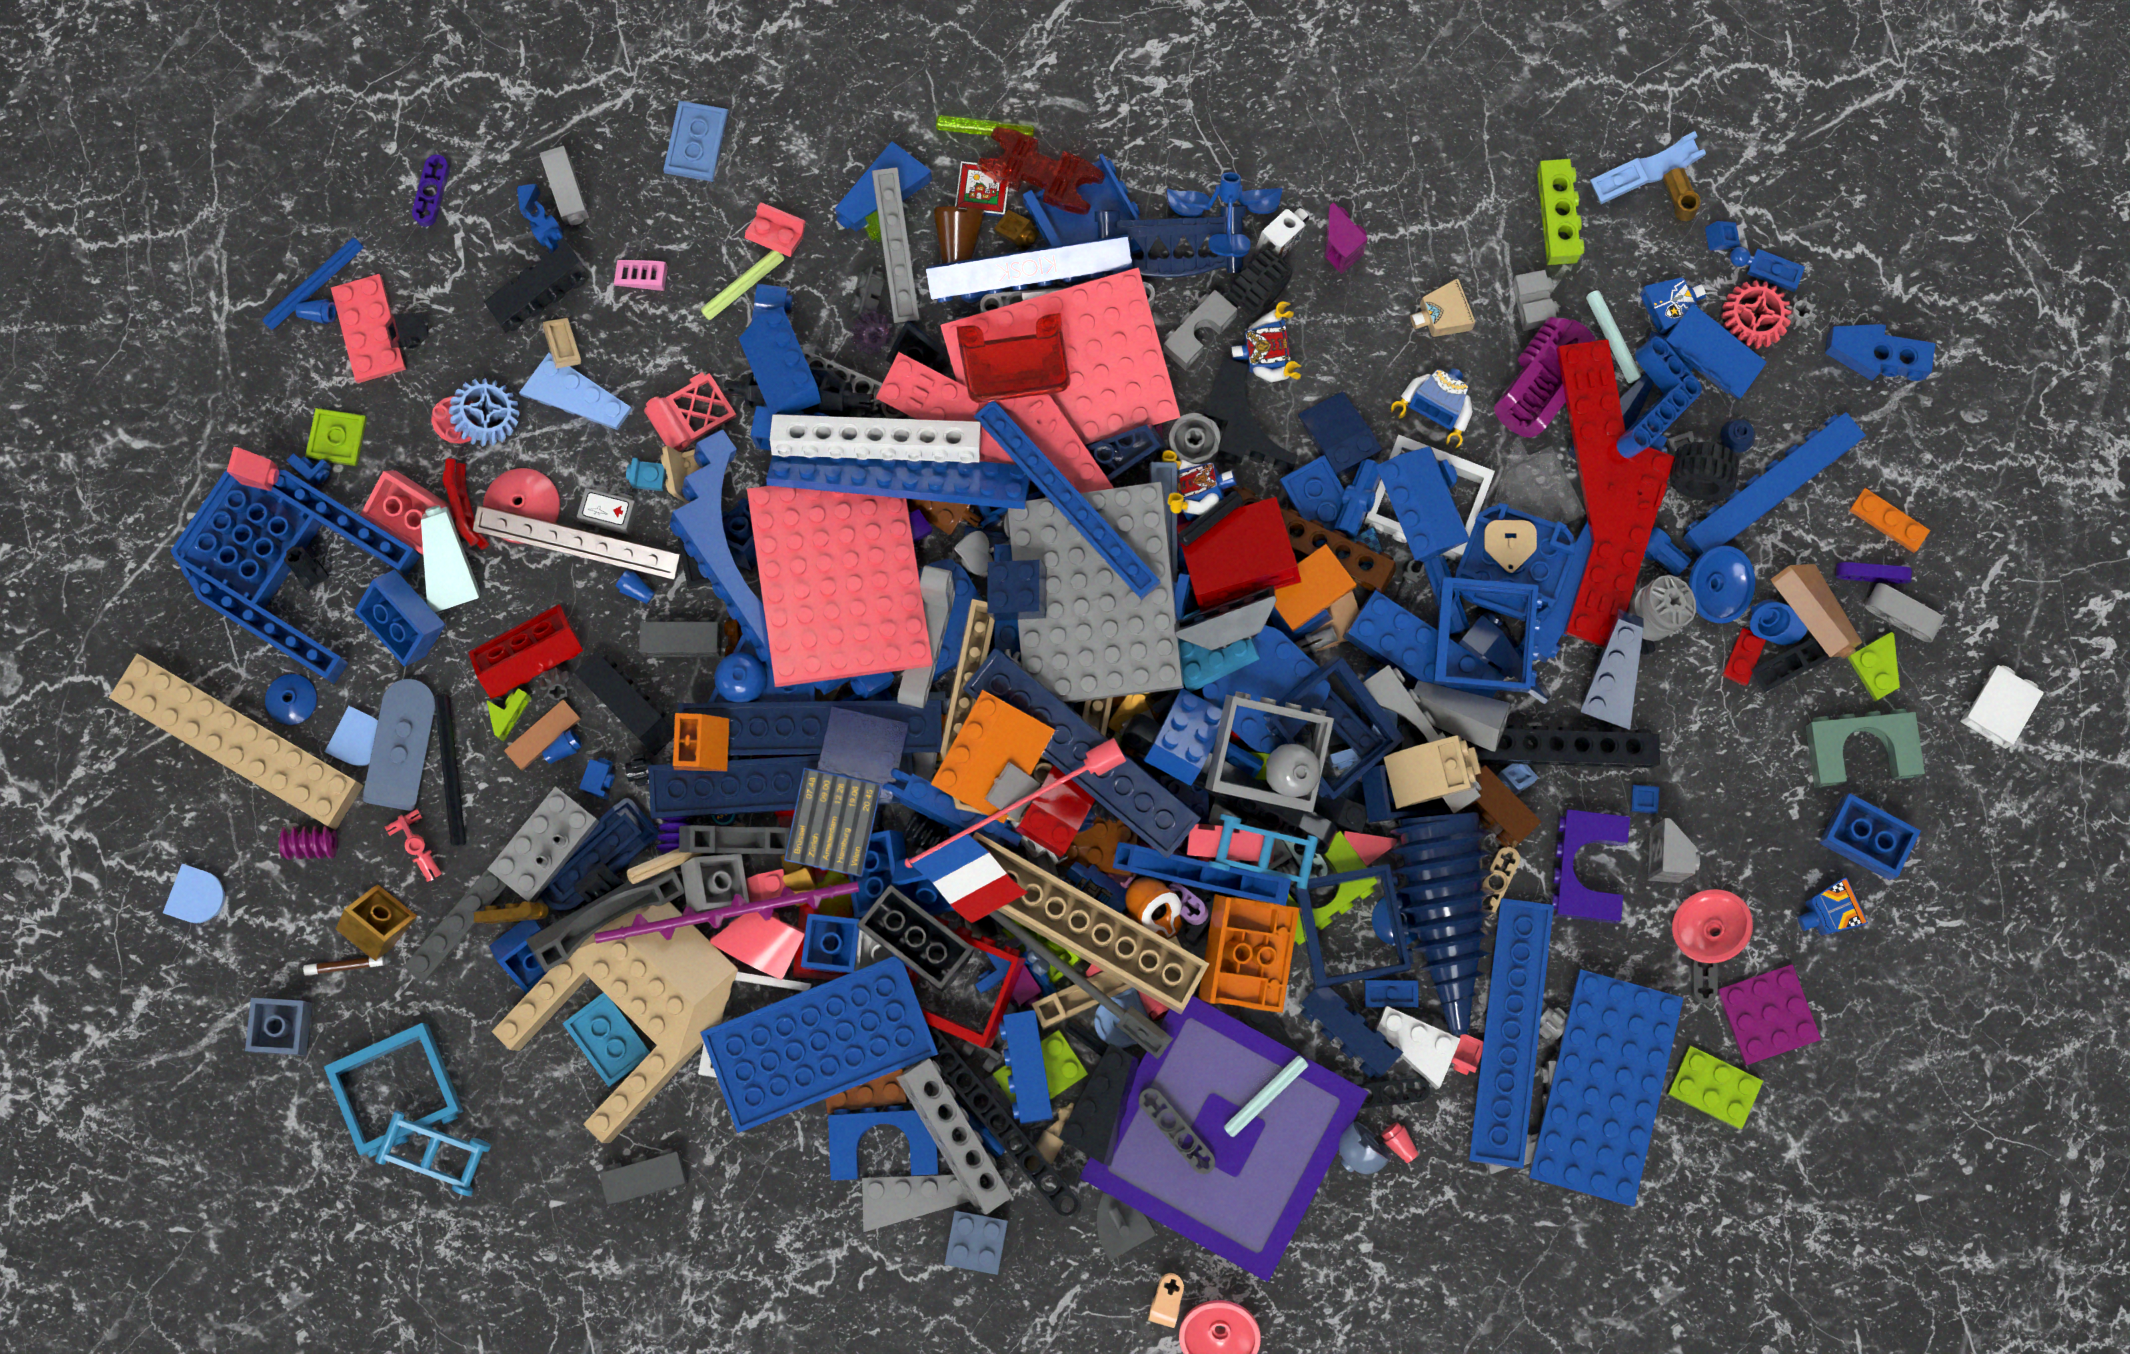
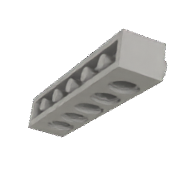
M930 1058L924 1059L896 1078L978 1215L988 1214L1013 1197L1009 1191L1011 1189L1005 1177L1000 1176L996 1170L997 1164L990 1153H986L981 1145L983 1140L976 1130H972L969 1125L968 1114L954 1100L955 1093L948 1084L945 1085L940 1076L942 1072L937 1063L931 1061ZM927 1082L933 1087L931 1096H928L924 1091V1086ZM941 1105L947 1110V1116L944 1120L938 1115V1109ZM954 1128L958 1129L961 1134L958 1142H955L952 1138ZM968 1151L974 1155V1163L972 1165L966 1162ZM982 1174L988 1179V1185L985 1189L979 1182Z

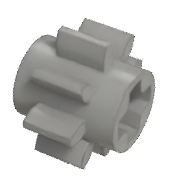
M1807 297L1800 301L1793 298L1790 302L1791 306L1785 307V309L1792 311V314L1787 319L1791 321L1790 324L1793 325L1794 330L1797 326L1801 325L1806 329L1810 325L1809 321H1814L1817 315L1812 313L1816 305H1811L1807 302Z
M1547 1007L1541 1013L1539 1034L1545 1039H1549L1551 1035L1558 1039L1563 1034L1566 1023L1564 1019L1567 1017V1014L1559 1007L1554 1010Z

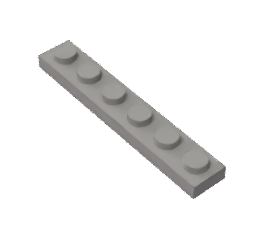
M896 167L872 171L893 322L900 323L919 320L898 169Z

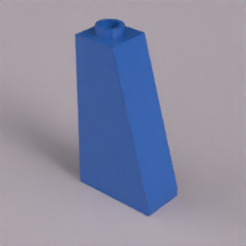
M891 141L836 206V220L844 228L848 229L850 227L857 232L878 218L872 171L897 167L903 201L931 182V170Z

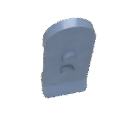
M413 679L400 680L393 683L384 693L363 792V801L366 803L408 811L415 808L435 709V700L432 692L420 681Z

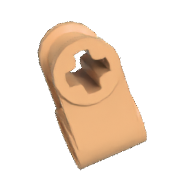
M1167 1273L1161 1277L1156 1295L1151 1304L1148 1321L1171 1328L1175 1327L1184 1291L1183 1281L1178 1275ZM1171 1279H1175L1178 1289H1173L1171 1293H1168V1289L1164 1284L1165 1282L1170 1283Z

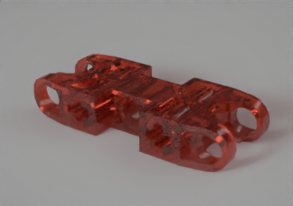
M1001 127L993 129L990 136L1000 143L1005 153L999 158H989V160L979 158L976 166L983 174L995 182L1019 191L1023 181L1045 190L1043 193L1044 203L1065 212L1080 215L1089 213L1091 205L1081 199L1082 196L1076 190L1082 184H1092V182L1102 184L1105 175L1100 169L1087 160L1063 151L1059 161L1037 153L1039 148L1037 139L1016 130Z

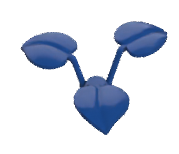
M1226 172L1221 175L1220 185H1216V190L1211 199L1204 193L1175 191L1168 188L1167 200L1170 207L1176 213L1187 217H1198L1203 214L1204 210L1211 209L1219 195L1223 202L1228 203L1227 235L1215 234L1211 236L1208 240V247L1212 252L1221 256L1243 257L1249 253L1251 244L1245 235L1231 234L1233 203L1237 199L1240 205L1247 206L1250 212L1259 214L1272 213L1279 207L1282 188L1242 192L1241 176L1234 172Z

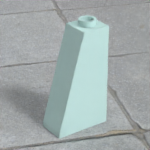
M438 505L425 510L426 514H423L421 518L427 605L434 612H438L479 598L480 590L448 506L441 508Z

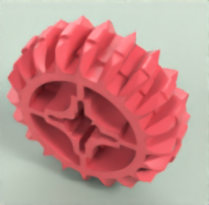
M1757 280L1753 281L1751 286L1748 282L1743 283L1742 289L1738 286L1735 287L1733 294H1728L1726 297L1728 302H1725L1722 306L1725 312L1722 313L1721 318L1727 320L1723 325L1724 328H1731L1730 333L1733 336H1738V340H1744L1747 347L1754 343V347L1759 349L1762 344L1765 347H1769L1771 341L1777 343L1780 340V336H1784L1787 332L1785 327H1788L1791 323L1787 317L1792 314V311L1785 309L1786 306L1790 305V301H1782V298L1785 296L1784 293L1777 295L1775 293L1777 286L1768 289L1767 282H1764L1761 287ZM1757 298L1754 304H1739L1745 299ZM1766 303H1768V304L1770 305V307L1772 308V310L1768 309V307L1766 306ZM1758 307L1757 313H1759L1758 316H1760V317H1759V318L1757 319V321L1755 322L1756 317L1754 316L1755 313H1753V312H1754V311L1756 310V308ZM1740 319H1743L1746 322L1747 327L1741 322ZM1770 324L1774 326L1767 331H1756L1760 325L1767 326Z

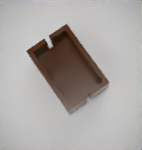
M1485 765L1480 769L1481 774L1475 775L1476 781L1482 788L1478 791L1481 797L1464 809L1479 813V824L1486 830L1490 828L1497 835L1495 839L1502 847H1512L1514 849L1541 821Z

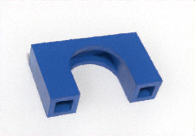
M903 1106L887 1107L888 1112H877V1108H861V1113L850 1114V1109L834 1110V1115H828L830 1175L832 1181L860 1179L858 1149L861 1138L870 1128L879 1124L897 1126L906 1135L910 1145L911 1176L939 1174L938 1147L915 1108L914 1110L904 1111Z

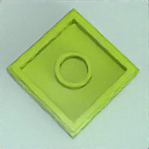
M315 408L305 457L311 460L321 461L324 459L326 462L357 467L367 417Z

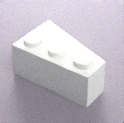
M1386 1006L1375 1029L1379 1030L1389 1042L1387 1045L1392 1050L1397 1046L1404 1052L1401 1057L1435 1089H1439L1460 1042V1038Z

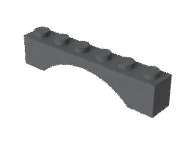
M672 868L636 884L628 881L526 939V942L536 961L547 972L568 960L586 939L609 922L643 907L651 905L662 906L682 895L685 891Z

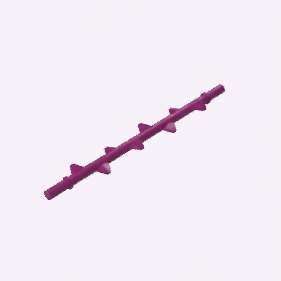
M858 882L835 886L829 885V887L794 893L789 887H784L780 897L747 903L740 894L734 896L730 907L696 913L688 906L685 908L682 916L648 922L641 914H636L632 926H621L619 929L594 933L595 941L598 944L618 939L626 940L628 937L658 931L666 940H671L676 928L709 922L714 928H719L724 918L758 912L767 921L770 920L774 908L807 902L813 909H816L824 898L831 897L833 899L835 896L859 892Z

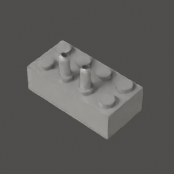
M555 786L489 866L488 870L525 900L534 903L600 821Z

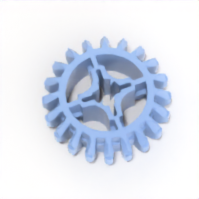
M486 378L482 380V384H479L476 379L472 380L471 386L465 382L462 386L463 390H456V397L451 398L450 404L452 406L449 407V414L453 415L450 418L451 424H457L454 429L455 432L463 431V440L468 436L471 437L472 445L476 443V440H480L482 447L486 445L487 440H489L492 446L496 445L497 439L501 442L505 441L506 435H512V428L517 426L518 421L516 418L519 416V411L515 410L518 406L517 401H511L513 399V392L505 394V385L497 388L496 380L492 382V385H489ZM480 397L479 402L465 405L469 400ZM490 399L494 400L499 405L492 403ZM483 404H484V410H485V414H486V419H485V420H484L483 411L481 410ZM498 419L503 420L499 425L488 428L490 422H497ZM469 420L475 421L478 424V426L474 425Z

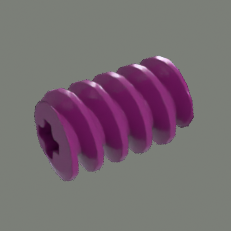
M303 826L301 834H298L297 827H292L291 834H288L286 827H282L279 836L280 856L288 860H292L295 856L301 860L305 856L307 859H313L315 856L323 859L327 855L328 858L333 859L337 853V833L335 830L330 833L328 826H324L322 833H319L318 827L314 826L312 833L309 834L307 827Z

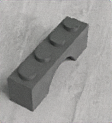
M679 826V853L786 854L790 828Z

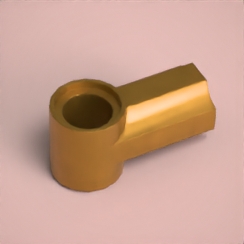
M1678 167L1664 174L1663 181L1675 206V216L1681 221H1690L1696 216L1701 201L1699 195L1694 192L1685 169ZM1683 203H1688V204H1690L1693 208H1692V209H1686V208H1684V207L1682 206V204H1683Z

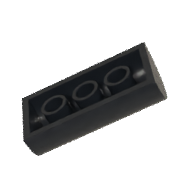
M889 885L857 924L858 929L941 992L945 991L956 980L974 952L972 946L891 885Z

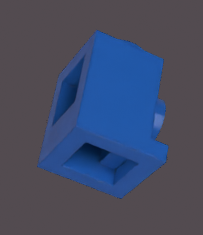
M598 758V761L590 759L579 789L584 793L608 800L609 795L605 791L607 788L610 789L614 782L613 762L603 758Z

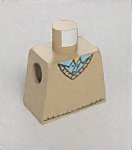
M1455 279L1424 296L1420 303L1422 311L1410 315L1414 329L1428 325L1433 337L1470 331L1475 324L1459 279Z

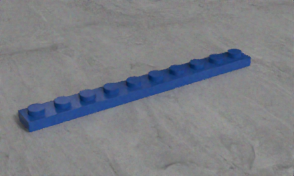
M994 400L990 401L974 415L977 422L981 423V426L1140 600L1144 599L1161 584L1157 576Z

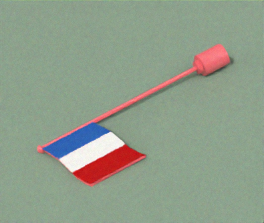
M1115 738L1086 752L1088 758L1083 760L1085 763L1083 767L910 860L906 858V867H915L929 879L954 910L971 923L1029 893L1013 881L991 853L974 840L969 833L1086 770H1089L1090 774L1096 772L1097 776H1100L1126 762Z

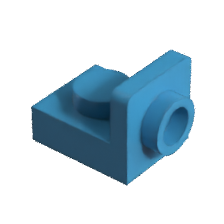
M632 458V464L627 466L626 479L629 480L633 488L663 491L666 469L659 463L640 462L638 458Z

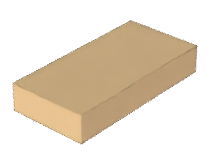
M568 318L543 322V330L555 368L581 364V358Z

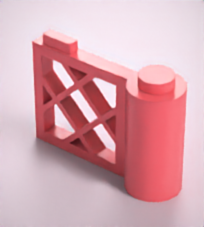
M702 372L689 379L691 384L666 398H659L657 396L646 403L647 407L644 409V412L666 446H670L680 452L688 447L692 441L736 417V413L710 373L704 375ZM709 383L713 389L711 398L697 395L698 388ZM681 397L692 399L689 410L678 408L674 401ZM695 400L710 403L707 415L693 411ZM713 404L724 406L728 412L720 418L710 415ZM691 416L705 419L704 427L694 432L689 425Z

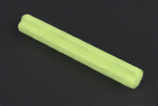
M774 250L769 252L701 308L702 314L708 320L714 318L784 260L783 254Z

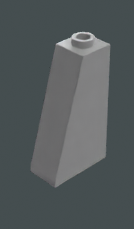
M1418 680L1413 690L1421 701L1417 706L1422 713L1428 711L1436 723L1433 726L1453 735H1458L1462 739L1488 750L1496 751L1506 726L1510 703Z

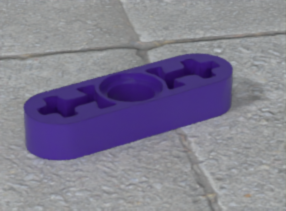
M432 155L425 161L412 208L413 218L423 227H428L435 223L448 179L450 167L446 159L441 155ZM438 163L442 166V169H437L436 177L440 181L434 179L435 172L432 166H437ZM429 185L437 186V193L433 196H426L424 194L425 188ZM425 201L428 203L427 210L430 215H425L424 219H422L419 213H424L426 208Z
M1842 562L1836 564V578L1852 581L1908 584L1912 582V568Z

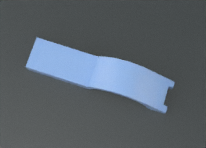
M1694 131L1682 137L1673 146L1656 155L1641 159L1636 158L1591 179L1590 183L1600 204L1646 183L1662 180L1663 175L1670 170L1678 167L1686 168L1705 156V150L1699 151L1694 141L1697 138L1696 132Z

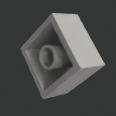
M741 854L694 857L681 864L687 907L690 906L696 913L730 907L734 896L740 894L749 903Z

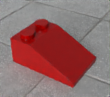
M1053 765L1040 789L1066 776V774ZM1070 779L1034 798L1015 830L1057 856L1062 857L1081 827L1095 798Z

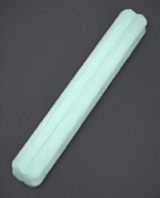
M1593 291L1587 295L1586 299L1606 339L1609 340L1610 348L1627 382H1636L1641 378V374L1600 291Z
M1297 1056L1224 1126L1226 1132L1232 1137L1237 1135L1308 1067V1063L1301 1056Z

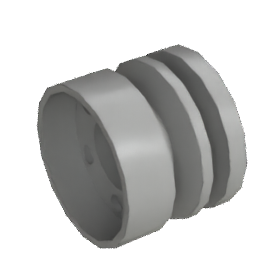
M1666 575L1658 577L1647 586L1633 593L1627 612L1644 618L1643 639L1657 641L1667 637L1693 620L1696 613V600L1692 590L1684 581L1678 577Z

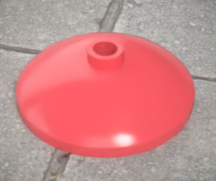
M518 468L501 474L490 484L484 497L483 506L556 523L560 513V497L552 481L544 474L533 469ZM517 498H522L520 505L514 504ZM502 538L503 540H506L508 542L524 544L521 542Z
M1717 889L1701 891L1686 899L1677 909L1672 923L1673 937L1679 949L1689 958L1703 963L1723 962L1736 956L1748 944L1753 931V919L1746 903L1731 892ZM1714 932H1720L1718 936H1712Z
M1225 1300L1204 1302L1191 1309L1184 1317L1179 1331V1343L1183 1354H1257L1261 1341L1260 1328L1254 1316L1241 1305ZM1216 1326H1224V1328L1219 1329Z

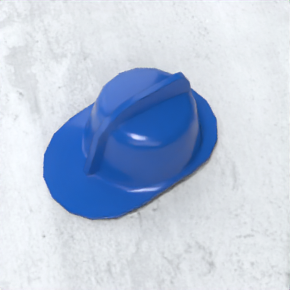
M1767 599L1761 601L1756 606H1751L1750 629L1759 638L1780 645H1790L1801 640L1807 632L1808 628L1789 605Z

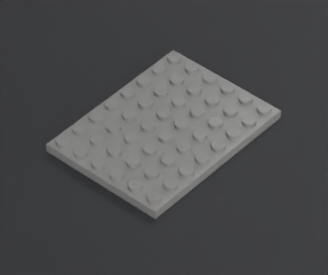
M1162 482L1080 493L1161 581V584L1142 600L1139 599L1048 498L1026 501L1025 510L1008 508L1012 561L1040 559L1046 566V618L1018 620L1022 668L1065 704L1184 688L1179 638L1176 637L1174 632V624H1176L1177 617Z

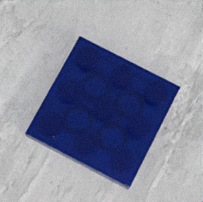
M832 706L817 770L838 775L845 774L848 777L881 783L879 798L892 801L893 795L882 788L885 783L894 786L896 784V779L890 775L892 769L899 770L909 723Z

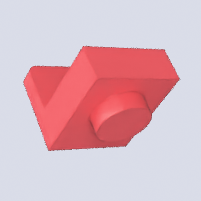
M1467 1034L1460 1035V1042L1451 1061L1454 1064L1453 1069L1465 1075H1468L1469 1071L1475 1073L1482 1055L1483 1041Z

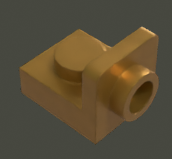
M1010 210L1005 213L994 228L998 235L1015 243L1020 251H1026L1039 235L1030 220Z

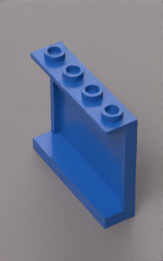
M1103 153L1099 155V161L1035 194L1032 190L1023 194V204L1048 247L1098 239V222L1094 220V211L1120 210V220H1140L1138 217L1140 211L1134 201L1130 203L1126 196L1128 190L1122 180L1118 182L1115 176L1116 169L1110 159L1106 160ZM1132 237L1129 242L1131 256L1142 251L1134 237ZM1088 274L1078 276V280L1068 282V284L1072 287L1087 279Z

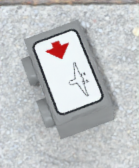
M594 487L593 490L585 488L577 514L578 520L583 524L630 535L638 510V505L633 500V497L623 493H618V496L608 494V490L600 487Z

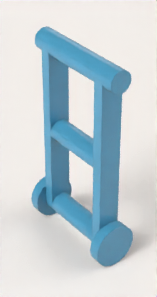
M1220 815V819L1225 820L1215 862L1209 861L1208 866L1227 871L1230 870V866L1262 874L1283 877L1296 881V887L1307 888L1319 837L1308 835L1307 840L1242 825L1240 824V818ZM1234 828L1265 835L1257 866L1227 860ZM1275 838L1306 845L1299 876L1268 869Z
M394 1111L375 1162L385 1165L386 1161L453 1184L451 1189L458 1194L472 1196L474 1189L470 1187L471 1181L483 1151L488 1152L491 1144L478 1138H471L470 1142L403 1119L404 1113ZM400 1126L431 1137L420 1164L390 1153ZM441 1141L471 1151L461 1178L431 1168Z

